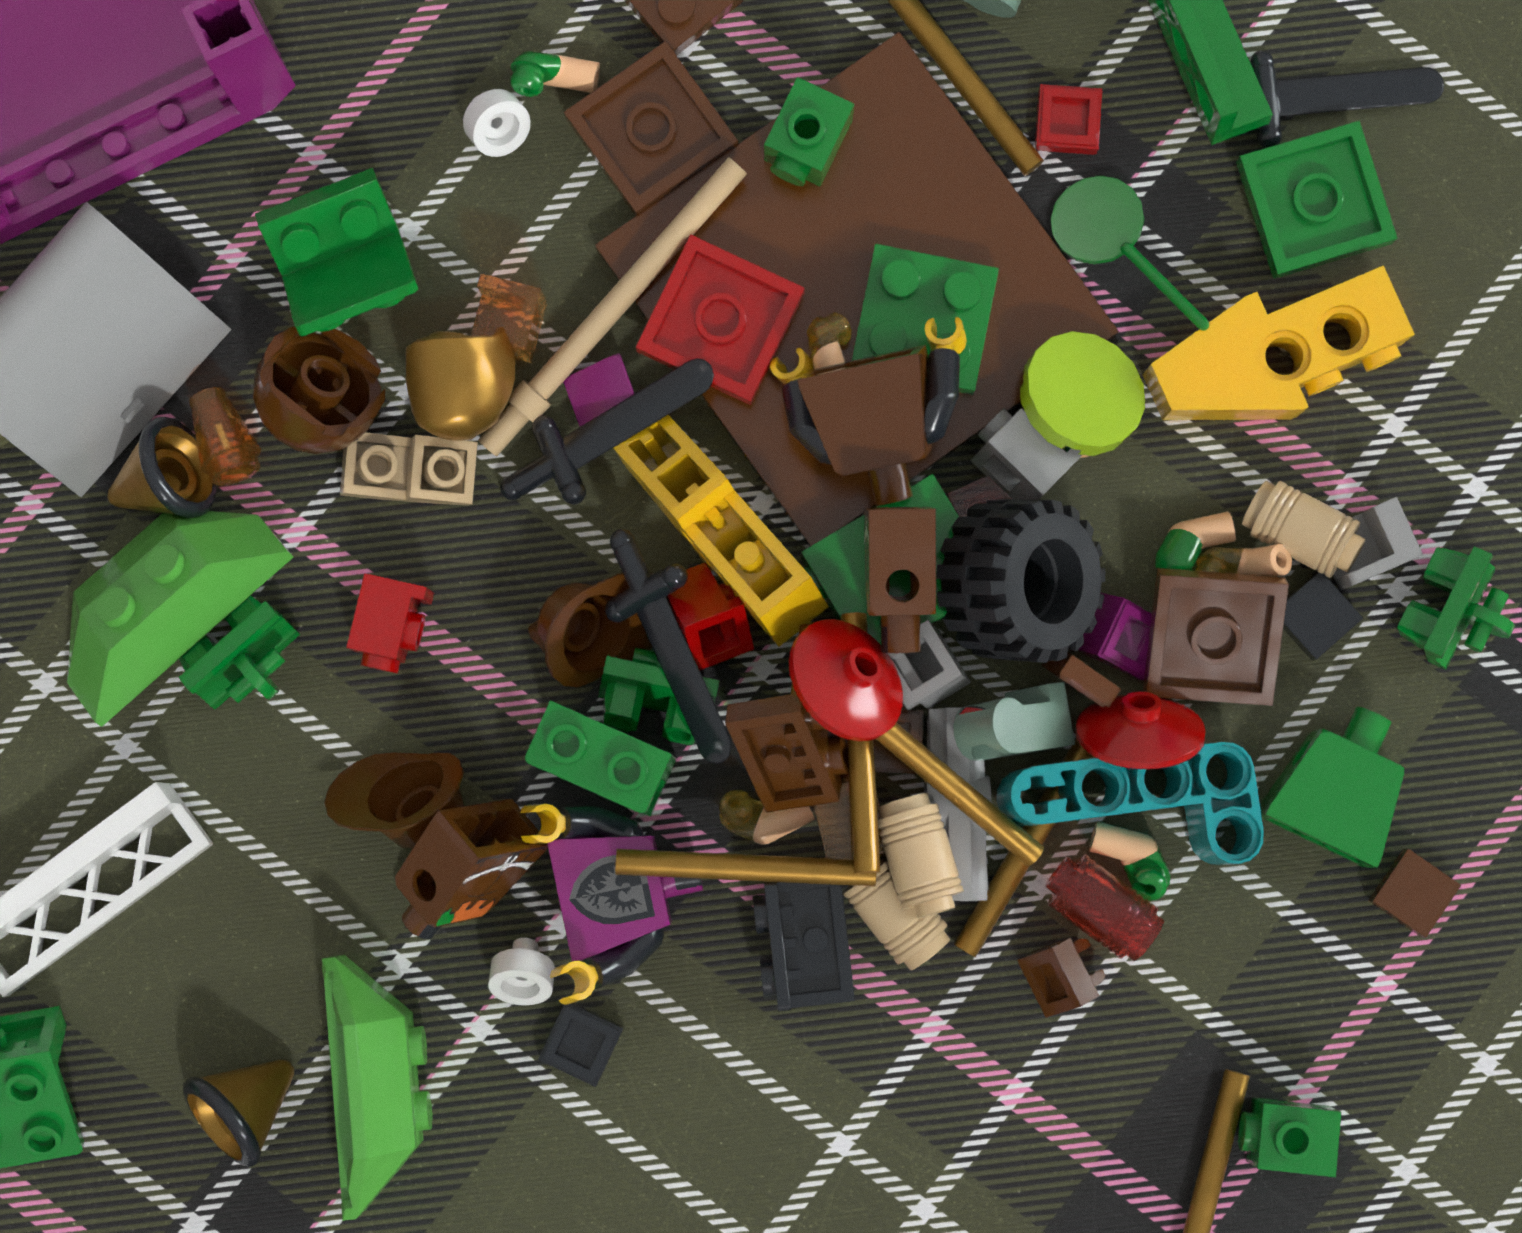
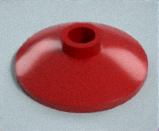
M834 619L817 621L805 628L796 637L789 655L790 677L797 697L815 721L831 733L852 741L874 740L884 735L896 724L903 706L902 684L891 657L888 653L881 652V644L875 638L851 623Z
M1132 692L1127 695L1116 696L1109 707L1104 706L1103 708L1094 703L1079 715L1076 723V737L1085 751L1101 761L1125 768L1159 769L1174 766L1194 757L1205 743V725L1197 713L1179 702L1167 698H1159L1157 695L1149 692Z

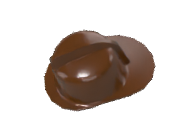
M623 573L616 574L594 585L571 583L559 587L546 599L540 609L537 621L528 627L530 638L541 647L545 654V662L551 677L563 686L581 687L601 677L607 656L632 661L635 647L649 651L652 649V645L637 613L618 623L610 621L605 615L606 603L629 588Z
M391 752L366 757L356 761L339 773L329 786L324 801L327 815L338 826L353 830L380 831L401 848L412 850L439 810L464 806L459 789L464 774L462 763L451 753L419 754Z

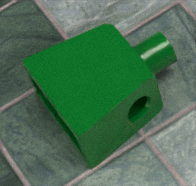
M1356 706L1342 737L1325 729L1313 730L1306 737L1260 803L1262 819L1361 867L1378 868L1383 856L1404 777L1403 766L1377 754L1392 722L1376 712Z

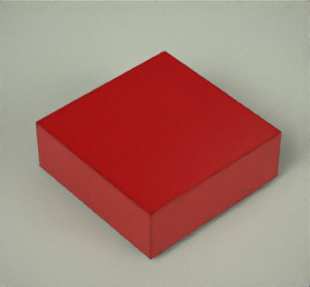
M1040 84L1035 133L1036 151L1096 155L1099 150L1102 88Z

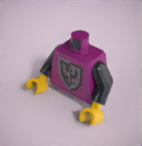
M550 804L527 805L521 809L520 813L535 812L540 817L542 825L537 835L521 836L525 843L548 844L572 962L554 968L550 973V979L564 973L569 974L573 978L575 983L573 994L559 1000L564 1005L571 1004L587 998L594 989H599L632 975L662 945L664 938L663 927L672 924L667 898L704 891L702 879L616 875L617 849L657 851L654 836H644L643 830L636 820L598 806L556 808Z

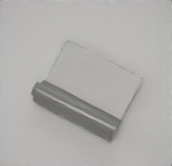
M85 202L0 297V434L82 498L232 329L88 202Z

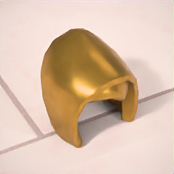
M497 327L491 336H469L456 332L437 331L431 333L428 337L417 339L406 347L405 380L411 411L421 428L441 439L464 441L473 439L498 422L511 396L515 381L516 362L513 347L504 327Z

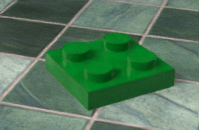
M1360 120L1244 154L1236 161L1273 279L1388 246L1398 239Z
M875 244L852 361L926 345L929 355L932 350L925 334L924 327L926 322L934 318L937 326V338L945 339L954 334L956 330L955 318L959 317L962 320L967 338L966 346L959 354V392L973 395L976 388L999 268Z

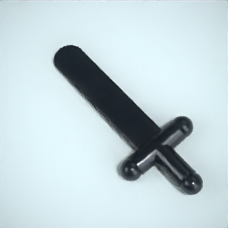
M1257 51L1249 60L1273 113L1269 124L1256 128L1257 141L1264 148L1280 143L1282 138L1280 116L1427 104L1439 99L1444 91L1442 76L1438 71L1429 67L1276 80L1274 59L1269 52Z
M703 359L689 360L562 437L554 419L549 416L538 417L532 424V432L543 455L504 478L500 484L501 494L508 500H517L554 478L565 502L572 505L581 503L585 499L586 488L577 469L705 393L712 385L714 378L711 365Z
M617 529L610 537V546L614 551L613 553L629 588L606 603L605 615L610 621L618 623L637 613L702 757L712 764H720L727 760L731 753V739L666 596L686 584L688 579L687 571L682 565L674 563L651 574L632 532L627 529Z

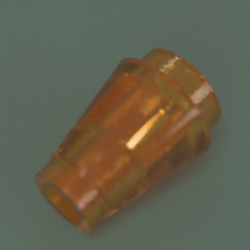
M213 387L193 395L189 400V404L192 410L191 414L201 471L210 475L213 484L219 486L241 482L257 473L261 467L258 459L261 448L231 400L227 397L225 390L221 387Z

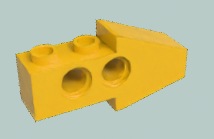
M1383 265L1270 314H1267L1258 292L1247 295L1210 321L1207 330L1196 331L1154 361L1142 375L1162 420H1291L1309 408L1301 388L1305 387L1308 396H1313L1343 382L1344 379L1340 371L1362 363L1366 372L1382 367L1400 358L1401 354L1398 347L1415 334ZM1333 322L1345 327L1351 340L1348 350H1337L1326 342L1323 333L1325 323ZM1269 347L1285 349L1293 359L1294 367L1292 374L1281 375L1272 371L1266 362V349Z
M669 415L613 447L625 467L704 563L706 562L709 569L713 570L723 583L731 586L735 597H740L745 609L778 647L799 631L801 624L811 622L829 607L811 576L738 495L725 475Z

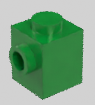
M797 77L764 143V161L772 164L770 171L784 181L797 186H804L807 180L821 187L853 121L855 104Z
M1252 1097L1251 1113L1242 1112L1238 1131L1239 1150L1247 1151L1246 1162L1257 1169L1336 1178L1342 1112L1328 1105Z

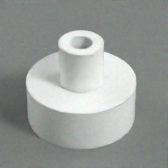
M493 89L476 96L472 100L464 114L463 128L468 138L481 153L491 157H499L515 151L525 141L530 130V116L526 108L511 92L503 89Z
M518 938L513 942L512 949L501 951L493 957L488 982L489 990L496 998L510 1004L534 1005L544 1002L552 994L554 977L550 979V973L555 968L554 963L549 957L538 952V943L535 940Z

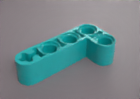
M1218 742L1204 744L1198 754L1191 759L1174 766L1161 768L1165 772L1167 784L1164 793L1160 797L1152 795L1146 788L1144 775L1147 769L1120 767L1097 758L1019 769L1010 772L1004 777L997 789L996 802L999 809L1020 826L1042 825L1184 806L1192 850L1199 859L1209 864H1242L1253 859L1259 853L1263 844L1264 830L1255 768L1251 756L1243 747L1235 743ZM1213 756L1220 758L1227 769V780L1220 789L1214 787L1209 782L1206 774V766L1209 759ZM1089 771L1099 774L1106 786L1105 796L1097 806L1089 803L1082 792V781ZM1058 786L1060 799L1042 801L1035 804H1022L1020 798L1021 791L1029 788L1036 790ZM1223 819L1228 820L1236 831V843L1228 853L1218 846L1215 838L1216 828Z

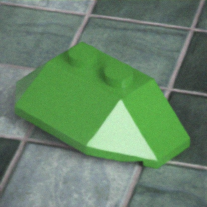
M208 511L199 518L188 519L176 514L162 513L73 592L67 684L94 722L101 727L104 726L293 558L292 554L257 514Z
M336 955L322 958V970L326 1000L342 1220L344 1221L357 1219L422 1143L423 1130L432 1129V1104L429 1091H419L417 1066L426 1065L427 1043L424 1027H414L413 1012L346 955Z

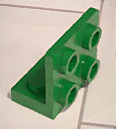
M373 168L255 213L258 227L282 275L294 326L299 336H306L316 331L325 332L333 330L343 324L346 319L374 308L394 306L402 301L405 296L413 294L418 290L399 227Z
M60 1006L0 1016V1169L78 1155L83 1150L84 1139L58 1065L67 1027Z

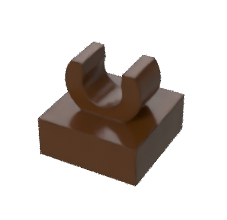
M1067 938L1034 950L1017 960L1045 1018L1081 1007L1099 996L1095 986L1102 983L1106 975L1103 969L1088 974L1079 956L1081 951L1091 946L1088 939H1078L1072 942L1071 938Z

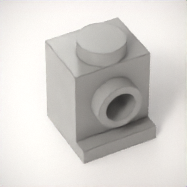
M1003 408L978 434L986 444L970 461L1009 499L1039 500L1082 455L1078 454L1081 450L1071 448L1066 453L1063 449L1047 442L1030 424L1022 408L1014 416Z
M929 620L920 625L921 652L888 653L898 671L903 689V703L908 710L919 703L930 709L971 683L942 634Z

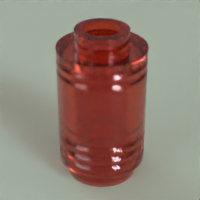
M1083 854L1076 862L1068 856L1065 857L1045 884V888L1053 893L1047 905L1054 908L1056 912L1061 913L1064 918L1095 941L1101 943L1110 952H1114V955L1119 959L1127 956L1133 961L1138 960L1153 943L1165 920L1157 915V906L1144 899L1142 895L1137 894L1134 889L1103 866L1097 864L1095 860L1090 859L1087 854Z

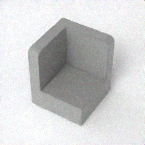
M1397 497L1352 517L1353 520L1361 522L1356 534L1365 538L1366 541L1349 572L1347 573L1337 568L1333 578L1339 591H1342L1423 555Z

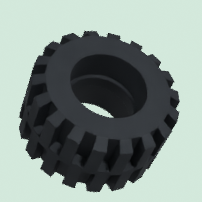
M993 499L986 500V504L976 503L967 509V517L957 518L951 526L954 534L953 537L945 538L940 550L945 556L943 565L937 564L936 579H941V591L937 592L938 604L945 607L947 611L943 620L948 631H957L956 641L963 648L972 649L974 655L982 658L1047 663V661H1059L1067 658L1068 651H1077L1084 644L1083 633H1092L1097 623L1094 616L1096 609H1102L1104 595L1100 594L1101 582H1106L1105 568L1100 567L1099 558L1103 555L1100 542L1092 540L1094 529L1088 520H1079L1080 512L1071 505H1062L1061 501Z

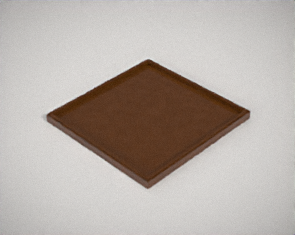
M898 32L820 87L855 104L853 121L821 187L807 180L804 186H797L784 181L770 171L772 164L764 161V143L777 119L775 118L595 244V248L619 281L728 157L731 158L747 175L693 236L805 288V294L774 358L778 357L785 364L788 373L794 371L799 364V356L796 353L797 348H801L813 360L818 350L838 341L845 362L852 361L875 244L999 268L975 392L973 395L959 392V397L945 436L939 441L932 443V450L927 457L905 463L910 482L977 435L1003 408L1009 412L1021 403L1020 387L1023 384V370L1027 360L1048 339L1074 331L1095 334L1109 341L1119 331L907 41ZM685 245L634 301L647 321H649ZM770 366L751 405L710 387L701 395L809 547L864 515V508H874L877 506L868 471L837 476L831 464L820 463L790 433L782 397V388L785 385L773 375Z

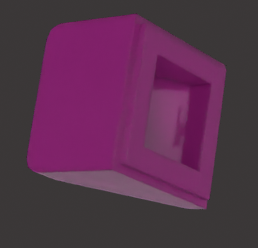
M620 353L609 356L568 376L563 382L579 427L634 394Z
M1101 592L1100 594L1104 595L1102 609H1096L1094 615L1097 623L1092 633H1083L1084 644L1078 651L1134 678L1144 680L1152 614L1123 597Z

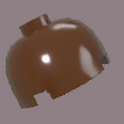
M292 326L274 336L259 362L254 377L253 399L263 425L278 441L297 451L321 454L342 450L363 436L385 401V389L381 392V386L377 379L381 372L377 360L359 341L338 329L321 332L320 334L313 332L306 336H299L295 326Z

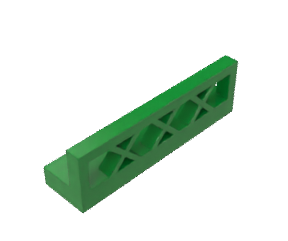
M1148 0L1211 145L1269 124L1273 113L1223 0Z

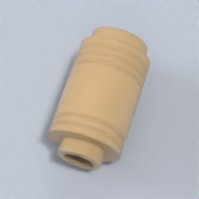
M1265 481L1261 485L1242 522L1243 526L1251 529L1250 537L1256 540L1259 539L1260 542L1266 543L1267 546L1283 544L1291 554L1292 559L1313 570H1317L1321 574L1324 573L1329 578L1332 577L1337 568L1348 573L1366 541L1365 538L1356 534L1361 523L1360 521L1353 520L1352 517L1346 516L1339 510L1306 493H1301L1298 489L1295 490L1294 487L1288 486L1282 481H1279L1276 485Z
M922 793L878 807L881 819L878 820L879 835L882 838L881 842L884 845L883 849L896 892L899 894L898 899L901 902V909L915 907L919 919L955 908L952 896L964 892V889L961 885V879L958 877L959 872L946 830L944 829V823L941 821L942 816L939 813L938 804H931L928 793Z
M886 858L880 860V872L876 875V886L849 885L843 891L844 897L848 898L850 904H853L855 911L879 942L883 944L884 948L888 950L890 956H893L894 961L897 964L904 962L910 971L925 963L950 941L949 936L944 931L948 925L941 919L939 913L918 919L915 907L901 909V902L898 899L899 894L896 892Z

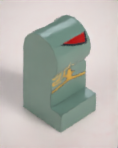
M1064 682L1004 693L1005 698L967 705L958 711L953 724L957 747L963 756L972 761L1028 754L1075 745Z

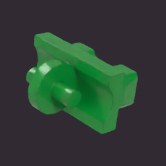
M1475 546L1470 555L1440 547L1435 549L1423 578L1425 583L1449 592V598L1442 612L1412 600L1408 604L1397 627L1402 637L1424 650L1429 663L1446 670L1468 624L1473 627L1464 645L1477 652H1482L1490 634L1501 638H1509L1516 625L1507 617L1501 615L1509 597L1507 593L1497 588H1491L1483 606L1479 605L1495 572V567L1490 564L1493 557L1492 553Z
M250 595L224 618L233 628L224 638L215 644L209 636L205 635L179 658L185 671L178 677L188 691L200 696L214 710L230 696L239 703L255 688L268 700L273 698L279 692V689L269 676L286 662L280 652L301 635L291 622L266 601L260 603Z
M635 647L632 661L611 656L606 657L598 698L604 699L603 724L625 732L636 731L641 707L666 712L662 737L671 742L694 745L695 740L655 652ZM703 677L715 704L720 680Z

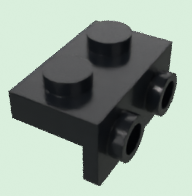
M764 882L765 894L753 896L757 934H770L772 959L760 960L764 999L777 997L778 1012L789 1011L791 1008L855 1001L842 885Z

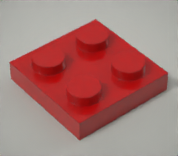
M690 234L636 345V351L672 369H676L692 359H703L713 369L714 378L710 387L751 405L767 373L770 362L774 358L805 294V288Z

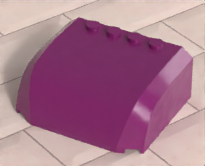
M0 0V244L273 110L296 85L254 1Z

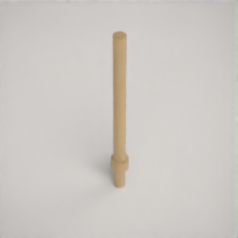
M729 157L724 161L529 383L522 380L513 390L508 400L510 404L502 412L498 422L487 429L478 440L488 451L497 457L529 420L534 422L551 406V403L548 401L549 397L681 250L690 234L694 235L747 175L736 162Z

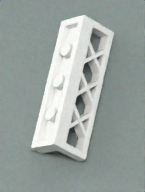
M153 783L0 897V940L9 933L33 936L28 964L9 976L0 963V994L2 997L10 996L214 844L170 783ZM172 813L192 842L172 857L148 854L153 826ZM140 837L137 852L122 850ZM113 856L136 859L132 887L121 895L97 892L101 865ZM147 861L163 863L145 876ZM88 875L86 890L71 888ZM60 895L84 898L80 925L70 933L46 930L50 903ZM96 900L110 901L109 904L93 915ZM36 914L34 928L20 926ZM44 938L59 940L42 953Z

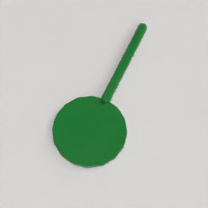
M1095 176L1081 179L1066 188L1055 202L1051 215L1053 238L1063 253L1078 262L1094 265L1111 262L1125 255L1199 330L1205 331L1209 328V321L1134 247L1142 232L1144 214L1142 202L1132 187L1117 178Z

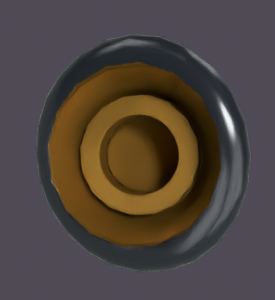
M158 417L149 421L142 430L139 442L108 490V500L112 505L119 508L176 514L188 519L199 518L206 514L214 503L216 477L211 459L198 437L178 420L169 417Z
M276 1060L201 1078L190 1077L183 1083V1095L189 1110L209 1138L232 1160L240 1165L252 1167L260 1161L261 1149L294 1076V1067L287 1060Z

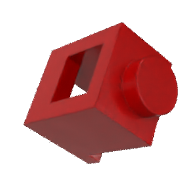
M706 562L686 569L688 574L686 584L666 596L699 671L754 650L744 603L739 596L735 597L731 586H727L725 583L718 585Z
M364 573L346 648L363 654L361 666L398 674L400 662L405 663L408 650L417 652L421 643L425 615L417 613L419 602L432 605L434 592L424 586Z

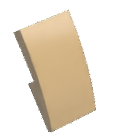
M365 432L360 439L344 448L340 496L417 503L472 505L478 442L465 440L451 441L422 435H414L412 438Z

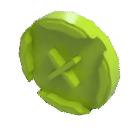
M1071 331L1053 336L1032 354L1023 370L1024 375L1023 384L1020 387V399L1029 422L1047 442L1060 449L1068 446L1074 450H1081L1078 453L1079 455L1088 456L1109 452L1117 448L1129 437L1140 423L1145 410L1144 384L1134 363L1117 345L1095 334Z

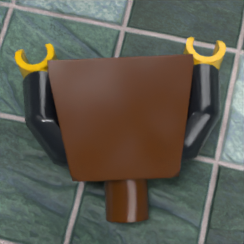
M959 317L955 318L956 330L954 334L945 339L937 338V326L934 318L926 322L924 327L925 334L932 350L929 355L926 345L814 369L812 359L801 348H797L796 353L799 356V364L794 371L788 373L785 364L778 357L773 358L770 362V369L773 375L785 385L782 388V397L790 433L820 463L831 464L837 476L868 471L876 505L895 503L912 497L905 463L926 458L932 450V443L939 441L945 436L959 397V354L964 350L967 342L964 326Z

